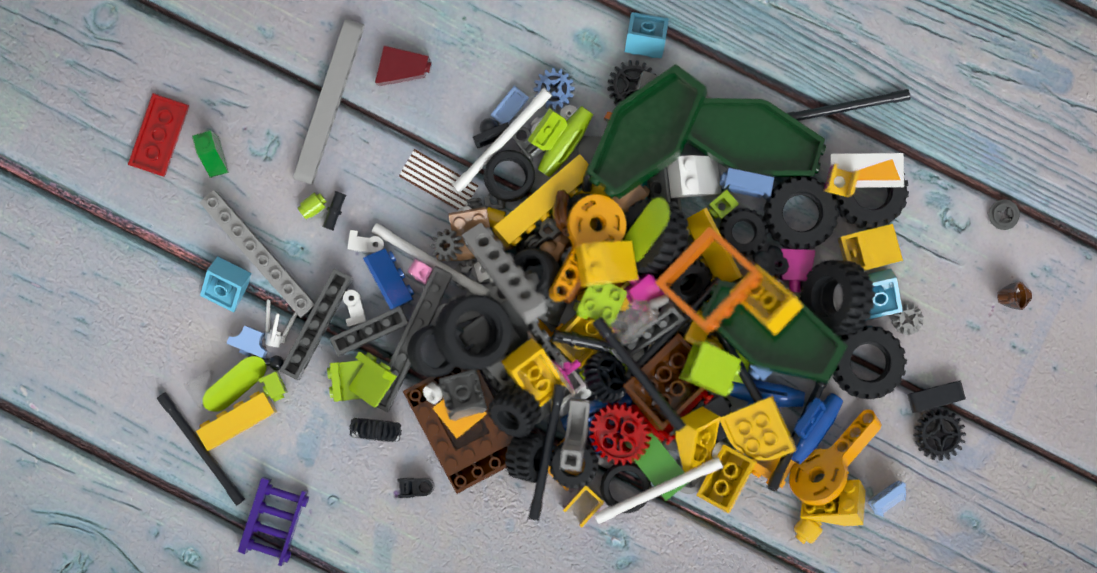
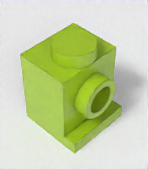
M726 190L708 205L711 208L708 211L714 219L719 218L721 220L735 209L739 203ZM721 203L724 204L725 209L720 210L718 208V205Z
M279 371L258 379L260 383L264 382L263 390L266 396H270L274 402L285 398L283 394L288 393Z

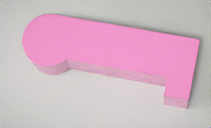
M415 259L407 272L413 275L417 281L426 285L433 269Z

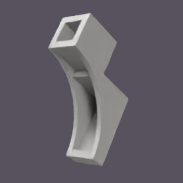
M573 398L570 400L568 424L562 449L561 469L581 470L584 445L588 432L590 400Z

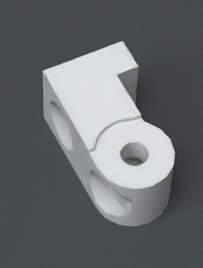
M350 230L348 250L375 253L384 249L385 245L380 237H358V231Z
M355 290L346 291L343 295V301L348 306L351 318L346 319V323L351 328L366 322L367 317L360 294Z

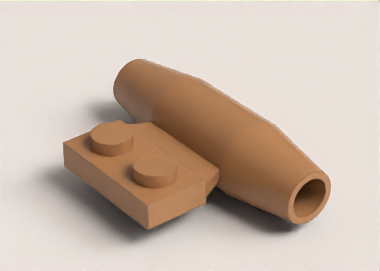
M487 207L448 214L451 231H456V236L462 237V234L480 223L485 228H490ZM494 234V240H499L505 249L503 251L513 249L512 244L507 248L502 243V241ZM462 237L458 242L464 244L463 247H459L462 254L456 253L457 260L451 258L450 261L476 259L466 247ZM450 243L444 244V248H450Z

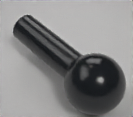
M278 355L271 358H262L266 366H270L275 371L280 370L284 364V359Z

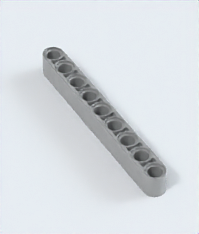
M345 19L295 169V180L311 185L314 183L365 25L349 19Z

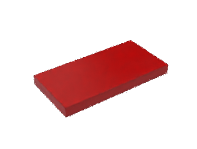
M152 93L128 165L165 177L190 106Z

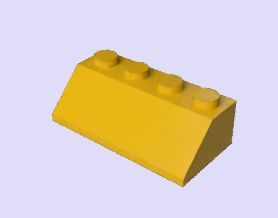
M707 207L686 218L688 222L687 230H689V235L693 239L691 245L709 226L721 236ZM716 241L701 254L702 259L700 261L709 268L712 275L710 281L718 277L722 281L733 282L742 277L732 256Z

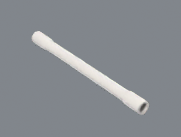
M543 88L534 97L524 111L473 165L452 184L456 190L462 192L489 160L550 99L552 94L546 88Z
M378 223L373 227V234L390 242L433 269L434 266H438L452 273V280L467 288L473 294L489 295L490 290L472 281L393 234L389 229Z
M719 457L709 460L686 473L594 513L598 524L607 521L617 514L676 487L723 468Z

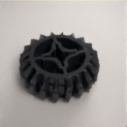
M628 60L627 67L622 62V69L617 66L614 68L617 74L610 73L614 80L608 79L607 83L613 86H609L607 91H614L609 97H616L614 100L615 105L637 91L629 89L630 82L633 84V82L636 83L638 81L639 83L641 75L632 78L625 73L631 71L642 74V71L651 73V67L645 70L646 63L639 67V61L636 60L635 66H632V61ZM620 77L626 85L621 94L617 88V82Z
M603 351L591 355L582 367L584 370L582 375L585 377L583 382L587 384L586 389H589L591 395H595L596 400H601L602 403L609 404L621 400L627 394L623 387L628 381L623 375L626 366H623L620 360H617V357L612 355L611 352L605 353Z
M938 408L936 415L933 410H929L930 417L923 413L922 416L925 420H917L921 426H914L915 430H919V434H913V437H919V440H916L914 443L916 445L922 444L918 450H925V457L931 453L930 457L932 460H935L937 456L938 460L942 461L943 455L949 460L950 453L953 456L957 455L955 448L962 450V447L958 444L959 442L965 443L961 436H966V432L960 431V429L965 428V425H958L961 422V418L953 420L956 414L951 413L949 415V410L947 409L942 414L941 409ZM936 419V423H934V429L932 431L925 432L927 426L933 420ZM942 419L951 424L953 431L945 429ZM938 430H940V432H943L948 435H943V437H941L940 439L939 437L933 436L931 434H936V432H939ZM954 437L951 445L943 450L945 441L948 438ZM926 438H932L935 441L937 450L928 445Z
M353 418L349 426L351 437L375 441L397 442L400 440L402 433L401 424L392 421Z

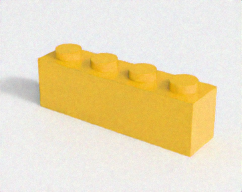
M257 391L249 396V401L244 403L242 400L233 405L234 409L227 413L225 410L216 415V420L212 422L207 420L200 424V429L196 432L206 450L210 451L275 414L277 411L269 396L267 397L265 392L260 393V391Z

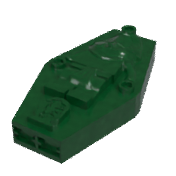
M675 64L621 101L613 110L587 170L590 177L589 180L597 187L599 184L604 187V192L611 198L615 196L621 199L676 161L683 151L708 93L706 86Z
M705 98L686 141L727 169L731 168L770 177L806 176L811 178L818 174L821 166L819 158L820 155H824L826 149L824 144L825 138L769 101L763 99Z
M720 280L718 285L714 284L710 292L712 297L709 302L705 301L701 308L704 320L731 295L729 292L737 283ZM801 302L800 304L803 307L776 335L766 328L741 303H738L734 307L732 314L727 318L724 317L719 322V327L715 328L752 366L760 370L824 383L830 381L847 348V345Z

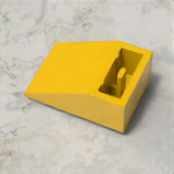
M893 224L837 238L843 261L855 262L857 265H861L865 269L864 271L903 261Z
M847 480L840 495L829 503L813 506L802 502L800 517L802 519L842 526L863 525L866 490L860 480Z

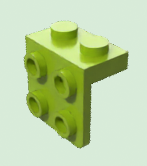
M611 283L588 286L580 303L575 302L573 309L577 311L576 315L587 320L590 317L595 321L602 317L609 327H612L627 296V292Z
M359 351L355 358L362 362L363 366L350 384L349 390L369 405L377 407L397 376L389 371L391 367L383 362L379 364L376 361L378 358L368 352L365 355Z
M359 360L330 363V367L327 368L328 379L332 380V387H329L330 398H333L334 402L361 399L349 390L350 384L363 366V363Z

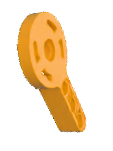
M589 195L579 200L570 210L567 228L572 248L549 289V296L553 301L560 302L567 298L579 279L578 264L574 259L576 247L581 244L603 241H622L626 231L625 215L621 207L611 198L604 195ZM592 218L600 220L602 223L601 231L596 232L590 227V220ZM566 270L572 273V279L566 277ZM557 287L563 290V296L557 294Z
M870 409L862 411L830 448L815 449L801 464L794 463L789 475V484L791 490L800 501L808 505L818 506L829 503L840 495L847 482L849 474L847 467L881 429V421L874 411ZM818 474H825L820 482L814 483V478Z

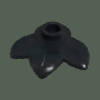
M770 245L768 252L759 251L752 255L754 262L771 277L784 275L789 269L788 260L783 257V251L777 246ZM782 263V266L776 267V264Z

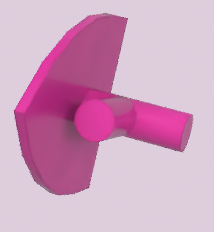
M577 359L571 364L565 362L563 364L564 369L562 370L556 362L551 360L572 387L567 376L581 366L580 362Z

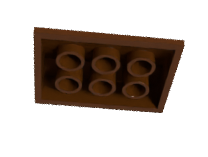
M679 333L641 368L672 409L678 414L704 390V388L680 378L692 347ZM635 376L623 385L642 414L646 415L645 418L656 430H662L670 423Z

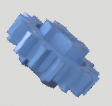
M552 68V73H549L546 69L544 76L539 74L540 81L535 80L534 83L538 87L533 88L534 92L539 93L542 84L549 92L551 91L550 86H558V92L553 91L550 99L557 98L559 101L548 100L545 103L546 109L553 106V110H556L558 105L562 109L563 103L569 105L568 98L574 97L570 91H575V87L570 86L573 83V79L567 80L569 74L562 75V69L556 73L555 68ZM551 77H557L558 79H557V80H550L549 78H551ZM564 84L567 86L566 95L562 91Z

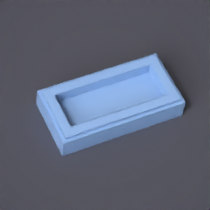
M513 86L490 116L501 125L507 122L509 124L529 97L516 86Z

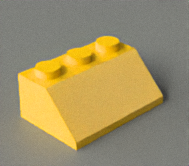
M723 444L717 455L723 468L707 474L696 496L729 514L756 461Z

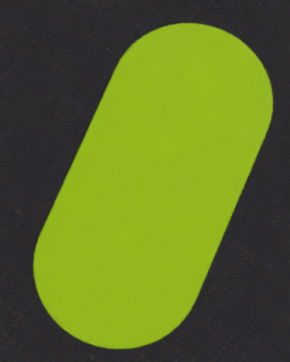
M655 198L648 204L624 238V241H632L635 262L642 259L668 223L669 206L662 198Z
M257 356L247 357L240 361L205 392L203 396L204 407L212 412L228 408L259 381L258 379L264 376L266 372L265 361Z

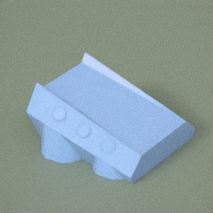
M898 480L869 500L867 503L874 511V514L884 517L886 511L900 501H906V484Z

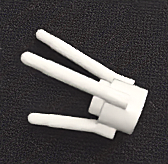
M267 300L265 344L280 347L281 343H285L286 336L298 314L294 312L281 336V332L277 331L279 313L275 316L273 329H270L271 307L270 300Z

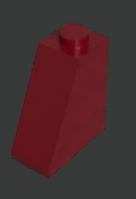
M384 46L375 83L377 86H385L425 78L426 73L431 71L432 62H429V56Z

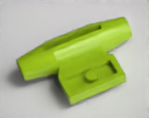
M580 106L566 121L564 117L549 108L528 138L530 143L543 151L546 150L537 169L546 176L551 177L568 159L580 142L594 114Z

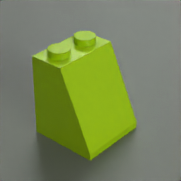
M704 341L694 342L680 378L720 396H727L734 387V383H732L734 377L740 372L741 365L739 364L741 360Z

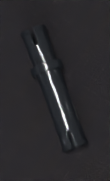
M557 329L553 331L555 334L552 335L553 342L565 343L570 347L575 345L607 353L610 351L608 347L611 346L606 340L579 335L574 331H571V333Z

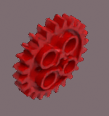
M616 402L613 408L611 404H608L607 409L602 407L600 409L601 413L597 412L594 415L596 419L591 421L594 426H591L589 430L594 433L589 438L595 439L591 445L598 446L595 452L601 451V458L608 456L607 462L614 459V463L617 465L621 460L622 465H625L628 460L632 464L634 458L638 461L641 455L646 453L645 449L650 447V444L647 442H650L652 437L648 436L652 429H646L650 422L643 421L646 415L639 416L640 409L636 412L633 411L634 405L627 408L624 402L620 407L619 403ZM609 419L614 420L616 426H612L609 423ZM627 423H632L635 430L630 429ZM606 438H611L614 444H609ZM625 441L630 442L632 444V448H628L625 444Z

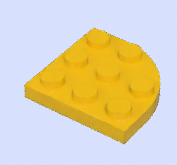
M773 396L720 417L723 429L735 449L755 460H773L797 450Z

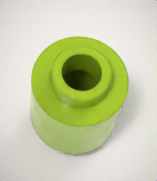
M314 192L304 199L297 209L307 220L309 217L313 218L326 208L324 204L327 201L320 193L316 194Z

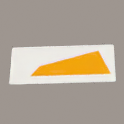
M903 153L831 154V166L835 163L838 164V169L850 172L856 169L860 170L856 187H904ZM841 176L836 177L834 185L838 188L845 185L844 178Z

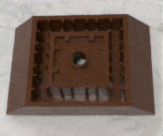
M454 367L446 375L428 377L403 391L456 494L505 469L507 448L511 439L514 438L510 434L507 435L494 425L493 420L490 419L488 409L494 396L479 369L476 370L487 406V415L458 438L454 436L433 409L440 401L435 404L430 403L425 398L423 389L430 383L440 384L439 379L472 369Z

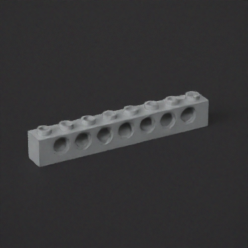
M213 190L199 203L298 316L304 319L312 311L315 302L217 191Z

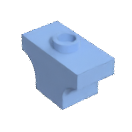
M244 326L238 336H229L227 344L239 348V353L247 356L254 354L265 358L268 352L262 345L265 333L248 326Z

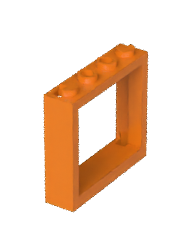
M709 226L655 284L709 334L710 331L719 327V322L724 317L727 318L732 314L734 307L738 303H742L747 298V293L752 288L758 287L763 276ZM716 241L751 274L704 321L669 287Z

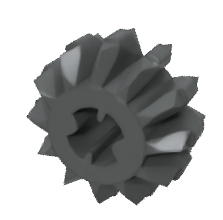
M444 229L443 233L438 231V238H432L436 243L430 246L431 248H436L433 255H439L438 260L440 261L445 259L446 262H450L451 258L457 260L456 253L462 254L459 247L464 246L463 243H458L462 237L456 236V231L450 232L448 229ZM450 243V248H444V244Z

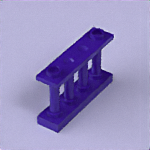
M262 477L237 552L246 554L248 550L251 551L253 549L280 558L278 565L283 566L290 559L291 552L289 548L302 508L308 504V491L303 490L301 495H297L273 487L270 484L272 479ZM272 494L298 503L295 514L268 506L264 502L266 495ZM260 513H267L292 521L289 532L261 524V521H258ZM260 531L285 539L283 550L256 543L252 539L254 532Z

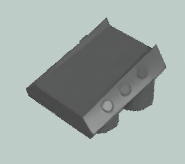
M476 369L439 379L449 420L456 421L457 419L483 413L487 410Z

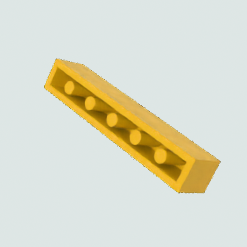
M580 154L496 224L492 229L494 234L507 248L511 244L513 246L517 245L522 240L520 236L525 232L527 234L531 233L536 228L535 224L539 220L543 222L551 215L549 212L553 209L559 190L564 189L570 197H573L579 191L578 187L583 184V176L589 165Z

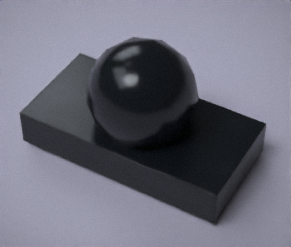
M484 119L480 124L481 133L473 136L476 147L479 149L493 143L509 126L508 122L498 126L494 119Z

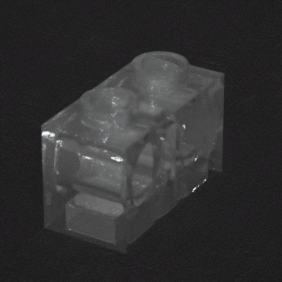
M635 300L628 305L629 308L615 317L616 320L611 324V327L622 344L634 343L659 320L648 301Z

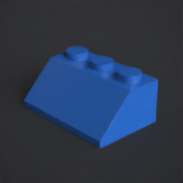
M384 248L363 258L391 310L399 306L402 307L414 300L412 295L415 293L410 284L406 286L403 280L405 275L402 269L396 268L394 262L397 260L392 251L388 252Z

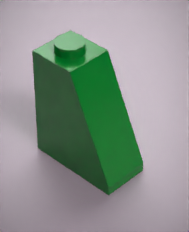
M211 130L192 135L197 155L209 177L212 178L229 173L219 136Z

